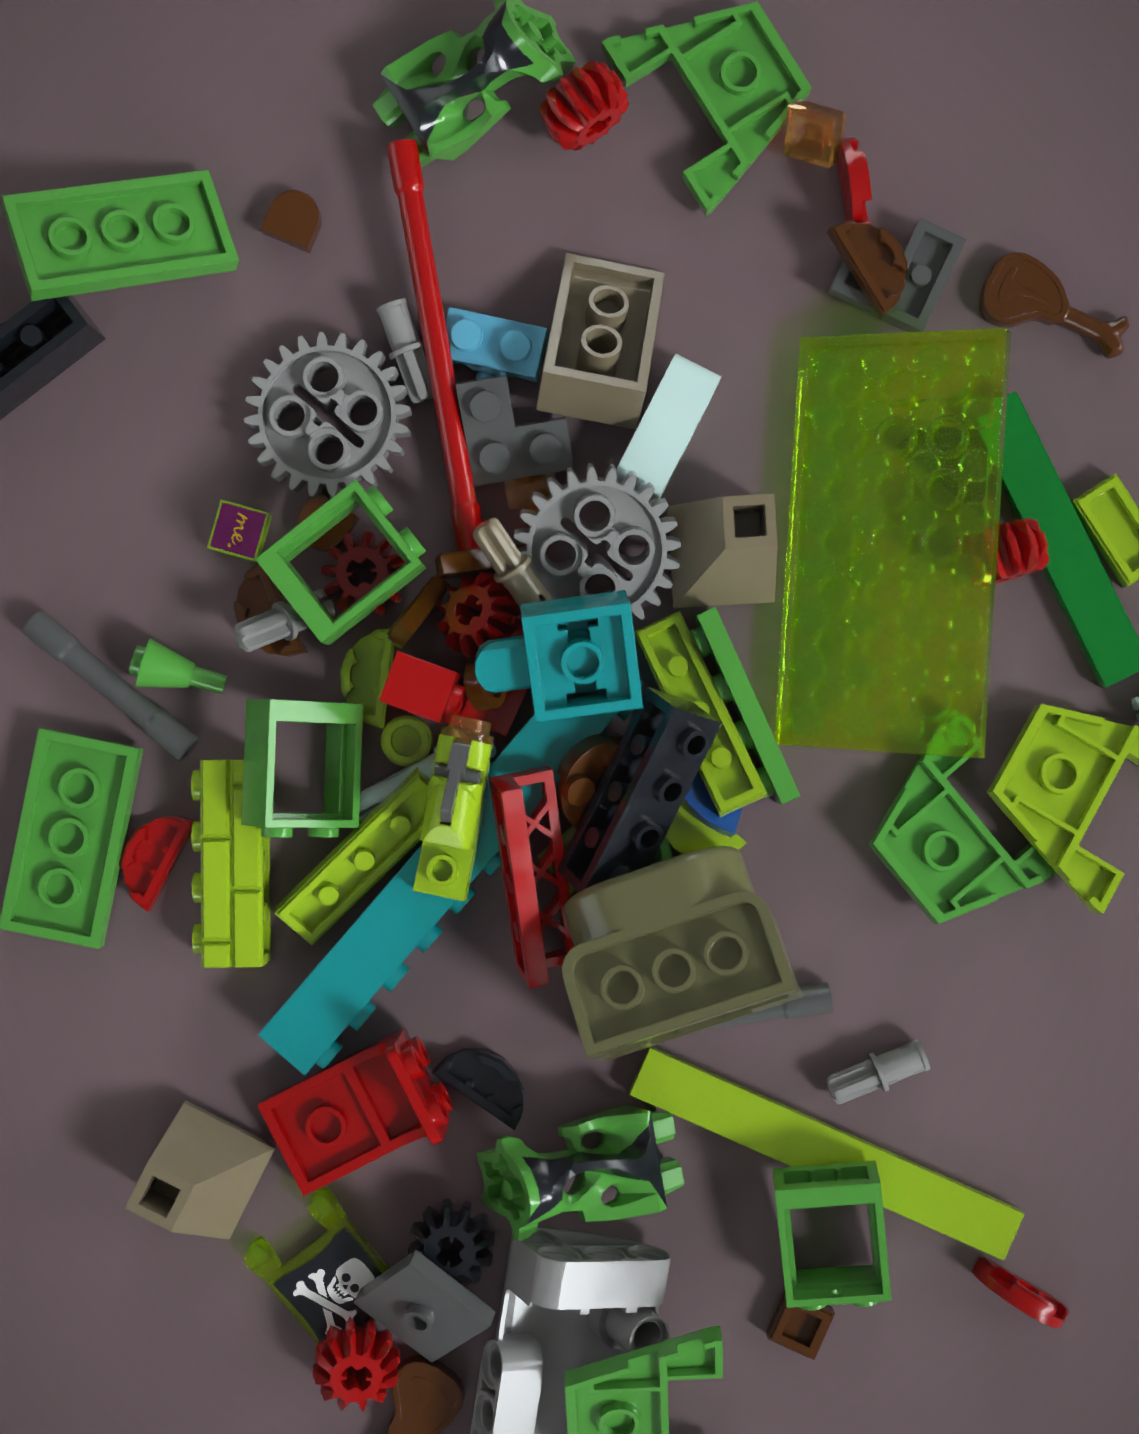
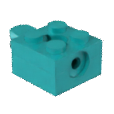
M625 590L520 604L524 636L488 640L480 645L476 653L475 674L478 682L486 691L496 693L531 688L536 723L643 708L631 603Z

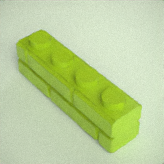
M244 759L200 760V770H194L191 778L192 798L194 801H200V821H194L192 825L191 842L193 851L201 852V872H195L192 878V898L194 903H201V923L194 924L192 948L194 954H201V967L204 968L263 967L271 961L270 837H261V827L241 825Z

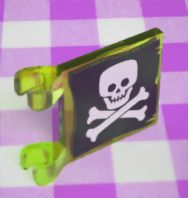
M322 1187L311 1196V1202L308 1205L310 1214L327 1229L283 1264L271 1244L262 1236L249 1243L243 1257L247 1267L269 1285L317 1344L318 1341L326 1340V1333L330 1325L345 1330L349 1317L354 1320L356 1327H363L372 1318L355 1305L354 1301L362 1287L389 1269L384 1260L348 1218L335 1195L327 1187Z

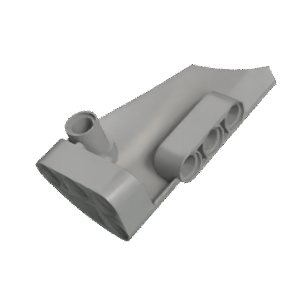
M537 1228L534 1234L521 1241L514 1240L512 1233L496 1338L487 1341L483 1349L470 1434H568L565 1371L669 1339L667 1322L658 1316L659 1307L664 1304L671 1254L655 1246L581 1231Z

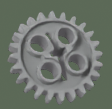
M319 332L317 345L314 347H310L304 337L299 336V352L294 354L288 348L281 345L279 350L283 362L278 365L271 360L265 359L263 363L271 375L268 379L253 377L252 381L262 391L261 395L248 396L245 399L251 407L258 410V414L244 418V423L251 428L260 430V432L249 438L248 442L254 448L266 447L258 457V462L264 467L277 462L271 477L280 482L291 474L289 489L297 494L305 483H308V493L313 499L318 497L323 487H327L330 497L333 498L341 491V486H348L354 480L360 481L365 479L371 486L375 485L377 487V479L373 472L379 468L386 473L392 474L393 469L386 458L389 454L402 457L405 454L403 449L395 442L396 437H411L410 429L400 424L399 420L412 416V410L410 406L397 404L398 401L408 395V391L405 385L390 386L399 376L395 366L380 371L386 359L384 354L378 351L369 358H366L368 345L363 339L352 350L349 349V341L345 333H340L335 346L330 345L324 332ZM326 370L337 372L339 375L338 382L333 389L327 392L315 390V379L321 372ZM301 386L326 410L335 412L340 421L364 441V445L360 448L355 447L329 422L325 421L323 423L322 418L316 411L294 394L295 387ZM371 403L377 406V416L370 424L360 426L353 423V412L360 404ZM293 408L304 410V421L298 429L293 431L282 429V417L288 410ZM327 442H341L344 449L340 460L330 465L322 464L319 458L321 448Z
M588 463L586 478L579 479L574 470L569 467L567 468V484L561 486L554 478L549 477L547 479L551 492L548 497L533 491L531 498L538 509L537 511L521 509V519L530 526L529 528L514 529V538L527 544V546L517 549L521 555H529L531 558L530 568L552 600L592 595L585 588V583L592 575L605 574L613 580V584L607 592L625 590L631 603V611L641 620L645 618L641 603L646 600L657 606L661 604L660 598L654 589L656 586L672 588L673 583L671 579L663 572L664 569H678L680 564L678 559L667 554V551L680 548L681 542L678 537L665 534L678 526L675 517H659L669 505L665 498L657 499L650 503L649 500L655 489L652 483L649 482L636 490L637 476L634 471L631 470L621 482L617 480L615 465H609L604 477H597L593 463ZM600 501L606 504L609 508L606 518L596 524H589L583 521L579 514L581 508L587 502ZM568 518L594 544H599L604 539L608 556L620 566L628 569L632 573L631 578H623L598 553L588 557L585 541L574 532L563 527L560 523L561 519ZM629 535H640L647 540L646 548L638 556H625L619 551L620 543ZM563 540L574 547V553L567 561L554 562L545 553L547 547L554 541Z

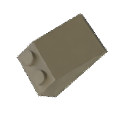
M566 253L536 410L634 430L637 429L647 391L665 272Z

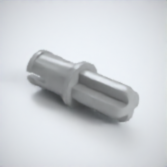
M402 298L383 304L376 311L381 318L392 352L388 355L389 359L396 360L410 401L416 404L433 399L424 344L420 340L410 314L407 299Z
M323 589L314 592L319 600L328 597ZM332 600L323 602V605L330 614L335 617V608ZM278 601L272 605L270 611L237 623L233 627V633L238 647L246 652H251L283 638L286 641H292L297 638L298 632L309 627L290 603L285 604L283 601Z
M916 1038L910 1043L877 1056L871 1052L868 1054V1060L831 1074L826 1078L833 1100L836 1104H843L880 1088L885 1093L889 1091V1085L920 1072H926L931 1068L925 1051Z

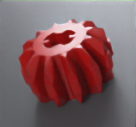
M595 60L590 61L582 68L574 67L570 74L566 77H560V82L547 91V98L542 101L539 108L542 114L541 118L547 126L546 130L552 139L558 142L564 150L573 149L577 151L581 150L588 143L594 144L602 135H608V130L612 126L620 123L621 115L626 112L629 103L627 101L628 94L622 87L623 82L615 71H611L605 62L597 63Z
M1031 518L1017 519L986 528L983 531L963 538L958 544L959 562L963 575H966L970 586L980 589L1005 583L1044 569L1049 563L1047 551L1049 546L1045 533L1041 531L1037 520Z
M372 531L364 532L361 547L358 546L353 535L350 533L344 535L343 539L348 551L343 554L338 548L331 546L327 552L331 557L338 560L337 566L324 565L321 567V574L337 578V580L327 584L323 590L328 596L342 593L336 605V608L342 612L393 573V569L405 563L399 554L387 557L393 547L386 538L381 540L375 548V535ZM374 563L376 568L371 569V572L377 576L375 581L371 585L362 582L357 587L354 581L360 578L354 574L356 568L359 565L368 568ZM397 592L389 599L400 603L402 596ZM384 603L375 609L378 615L382 616L387 613Z
M481 572L477 578L473 575L463 574L461 588L459 589L455 586L447 587L451 596L449 602L437 605L441 613L446 615L436 626L441 630L442 634L447 636L445 643L450 649L458 653L462 652L465 657L471 660H475L480 645L486 641L510 638L514 630L523 628L522 620L516 618L521 613L518 604L503 583H497L493 577L494 575L491 573Z
M351 1317L346 1322L345 1330L330 1325L326 1333V1340L318 1341L315 1347L314 1359L316 1362L313 1364V1379L315 1384L321 1385L320 1393L324 1401L337 1397V1405L341 1412L350 1402H357V1406L363 1412L367 1406V1400L370 1398L383 1404L386 1397V1388L396 1387L400 1351L397 1345L393 1344L392 1334L387 1328L376 1331V1324L372 1318L363 1327H356V1323Z

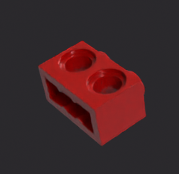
M397 651L379 701L438 723H448L451 715L454 717L460 716L465 705L467 694L465 691L466 687L462 686L464 675Z

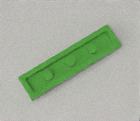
M716 607L696 615L693 619L697 627L690 630V633L702 658L710 655L718 674L712 676L714 684L724 704L731 702L739 721L734 722V725L746 750L751 748L760 766L756 771L767 792V796L764 798L773 795L775 802L782 805L800 797V793Z

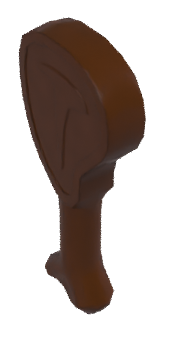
M1011 252L1001 257L990 270L983 283L979 297V310L983 318L994 326L1011 328L1029 321L1041 322L1048 326L1062 325L1094 340L1107 359L1121 355L1124 350L1121 336L1129 328V321L1126 316H1122L1114 321H1102L1071 307L1059 278L1044 263L1026 253Z
M422 1355L406 1358L398 1367V1381L396 1387L392 1388L395 1413L388 1424L386 1434H439L454 1420L462 1407L465 1391L461 1379L439 1360L431 1363Z

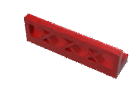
M549 765L489 778L516 969L529 989L548 985L547 969L562 965L565 956L574 947L564 915V905L570 898L569 885L567 880L557 871L564 857V848L554 773ZM541 782L543 799L532 814L528 815L525 813L523 793L520 786ZM544 815L546 817L547 827L540 823V820ZM535 828L549 838V848L537 864L532 861L529 835ZM551 863L553 868V874L547 871V868L550 866ZM541 877L555 884L556 890L555 896L544 911L538 907L536 883ZM557 911L559 912L560 922L553 918ZM548 924L561 931L563 949L545 953L542 932Z

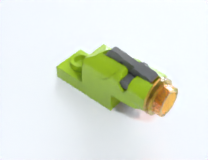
M450 715L448 726L441 729L419 840H422L423 843L413 891L459 901L467 900L487 803L484 793L494 737L489 736L492 724L490 722Z

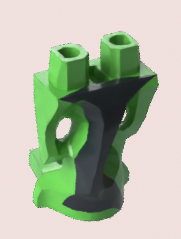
M495 0V10L471 33L462 37L457 31L450 30L426 41L385 66L380 74L388 87L374 101L373 107L387 126L397 128L406 119L409 121L413 131L404 139H414L417 141L421 168L436 159L454 161L475 144L511 109L507 100H500L496 96L495 90L510 80L523 76H533L541 83L546 84L555 82L564 75V71L576 63L572 53L560 39L556 30L557 24L552 16L526 6L521 0ZM483 49L485 54L477 64L478 52ZM444 54L446 56V64L441 74L436 75L433 73L432 64L439 55ZM477 99L482 100L484 103L483 112L475 119L467 120L470 103Z
M630 1105L607 1109L557 1127L558 1135L565 1139L567 1150L536 1153L524 1145L520 1138L506 1135L497 1138L496 1147L476 1152L484 1180V1192L481 1195L482 1205L508 1219L511 1224L514 1240L516 1241L529 1238L537 1231L539 1222L562 1212L577 1211L579 1219L585 1222L612 1221L662 1212L667 1209L665 1195L684 1185L682 1167L678 1160L672 1157L659 1159L657 1144L674 1139L676 1134L672 1114L661 1110L649 1111ZM600 1132L601 1136L593 1149H586L582 1146L581 1140L585 1134ZM576 1175L569 1191L565 1193L564 1186L566 1182ZM612 1185L617 1190L615 1199L604 1204L601 1200L602 1193Z

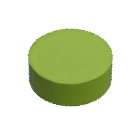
M408 715L396 717L385 726L382 732V750L393 763L400 766H410L430 754L433 747L431 729L418 717Z

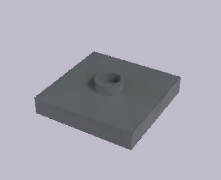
M415 1250L362 1287L354 1301L355 1305L431 1363L489 1328L496 1313L490 1306L418 1250Z

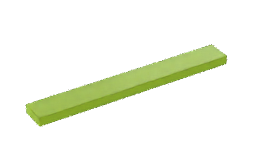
M653 1046L648 1047L629 1090V1095L791 1167L876 1160L884 1208L1003 1261L1025 1215L1021 1209Z

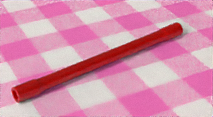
M401 139L390 142L386 145L393 188L398 197L452 504L450 513L457 551L480 549V547L473 538L474 529L483 523L481 507L476 499L456 390L453 361L423 195L424 180L416 140Z

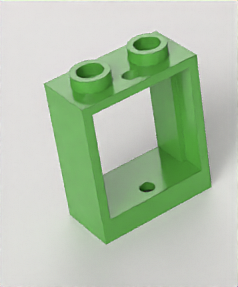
M354 480L255 559L318 640L326 645H331L427 569L418 558L426 550L407 526L398 532L386 516L394 509L375 485L366 491L357 480ZM361 506L405 564L334 619L290 561Z
M275 699L246 700L241 825L261 827V837L291 838L293 837V828H308V837L326 838L339 837V828H359L363 704ZM276 722L326 724L323 812H273Z
M876 1160L773 1168L787 1308L799 1307L803 1310L815 1311L824 1308L826 1305L852 1304L857 1307H870L878 1302L892 1301L882 1190ZM867 1204L872 1264L796 1270L790 1209Z

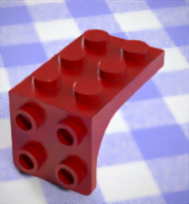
M405 1027L276 1092L257 1104L303 1197L413 1141L428 1137L432 1145H435L444 1140L451 1119L449 1112L454 1110L453 1103L442 1082L433 1083L425 1067L430 1064V1058L422 1041L418 1036L411 1038Z

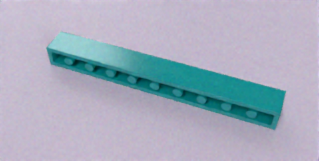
M634 709L537 723L535 714L490 765L484 793L487 803L470 884L482 870L491 876L501 865L489 778L549 765L553 769L555 788L558 791V783L561 776L557 773V770L567 752L579 741L590 735L601 733L605 737H610L603 731L604 728L616 715L625 721ZM541 782L520 786L523 793L525 813L528 815L532 814L543 799ZM422 845L258 1034L260 1038L304 1076L315 1063L321 1069H324L343 1047L336 1040L348 1025L356 1031L377 1008L370 1002V999L382 986L391 992L410 970L403 961L416 947L424 953L442 933L443 929L436 923L446 911L451 909L457 915L477 892L469 886L467 900L459 901L413 891Z

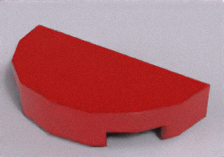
M855 137L836 140L834 142L845 219L846 221L855 220L856 223H868L871 225L872 222L868 221L865 201L872 200L870 174L865 152L857 151L859 141Z
M180 815L160 817L139 827L126 842L120 861L124 882L130 891L129 896L146 912L151 911L191 836L192 825L197 820Z
M979 1257L971 1271L980 1282L995 1294L1045 1325L1056 1329L1061 1328L1070 1313L1066 1304L986 1257Z

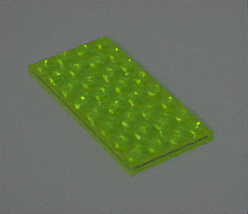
M1007 327L800 337L775 740L778 745L984 758L1011 332Z

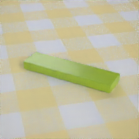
M678 611L634 631V636L660 691L694 702L722 723L711 748L708 750L698 770L719 817H723L766 797L767 792L721 699L681 612Z
M417 767L359 824V828H355L275 906L274 914L310 945H313L420 841L419 837L426 808L430 778Z

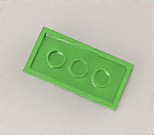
M209 170L2 196V210L31 301L236 271L239 258Z
M47 728L38 729L0 917V929L96 949L104 947L144 748Z

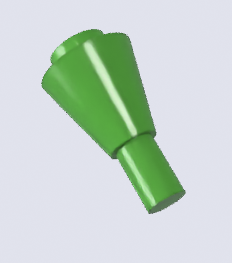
M151 638L148 640L146 647L136 646L129 668V674L137 676L136 687L189 688L192 686L222 695L227 679L225 674L196 667V664Z

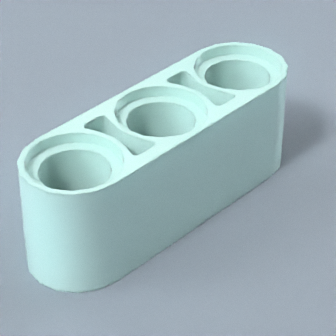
M675 354L616 469L617 480L622 482L624 477L632 470L637 476L635 489L638 490L650 482L655 488L649 500L650 503L660 499L722 376Z

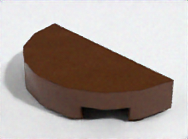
M847 220L829 227L827 231L828 236L879 319L883 318L898 303L905 287L908 263L901 244L887 229L883 227L879 229L868 223H856L855 220Z
M524 544L515 545V546H516L517 548H519V547H523ZM481 549L441 553L435 558L439 579L462 578L463 574L478 576L481 572H496Z
M259 563L246 572L244 575L245 579L238 588L237 600L234 602L237 623L270 611L275 602L283 601L285 603L280 590ZM299 632L297 638L292 641H286L283 638L260 648L268 654L286 657L308 653Z
M438 575L432 576L390 628L387 638L402 649L448 590L447 587L451 585L445 580L439 579Z

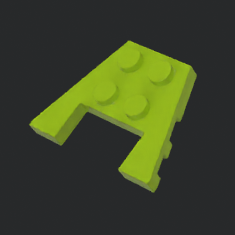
M1041 703L1034 706L986 793L1091 912L1104 914L1125 873L1080 847L1079 843L1124 760L1127 758L1139 766V726L1115 723L1104 720L1105 718Z

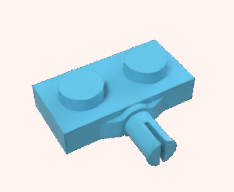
M449 307L446 327L453 364L465 366L477 374L476 379L506 374L507 378L515 377L538 382L550 334L547 328Z

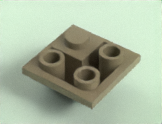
M775 493L722 496L667 507V517H675L678 525L668 532V536L678 537L681 542L680 548L669 551V555L677 558L680 564L678 569H670L671 581L673 583L671 588L673 609L775 602L778 554Z
M186 1100L148 1160L124 1209L173 1233L229 1240L276 1145Z

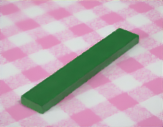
M1017 391L970 413L966 417L1016 518L1021 520L1025 518L1037 520L1041 531L1045 533L1049 546L1047 549L1049 563L1042 571L1100 688H1106L1139 672V638Z

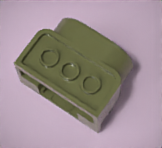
M720 846L686 853L605 880L576 893L564 905V915L574 947L564 958L562 976L584 1051L588 1058L611 1060L804 997L800 986L797 984L776 919L765 901L755 894L743 856L734 847Z

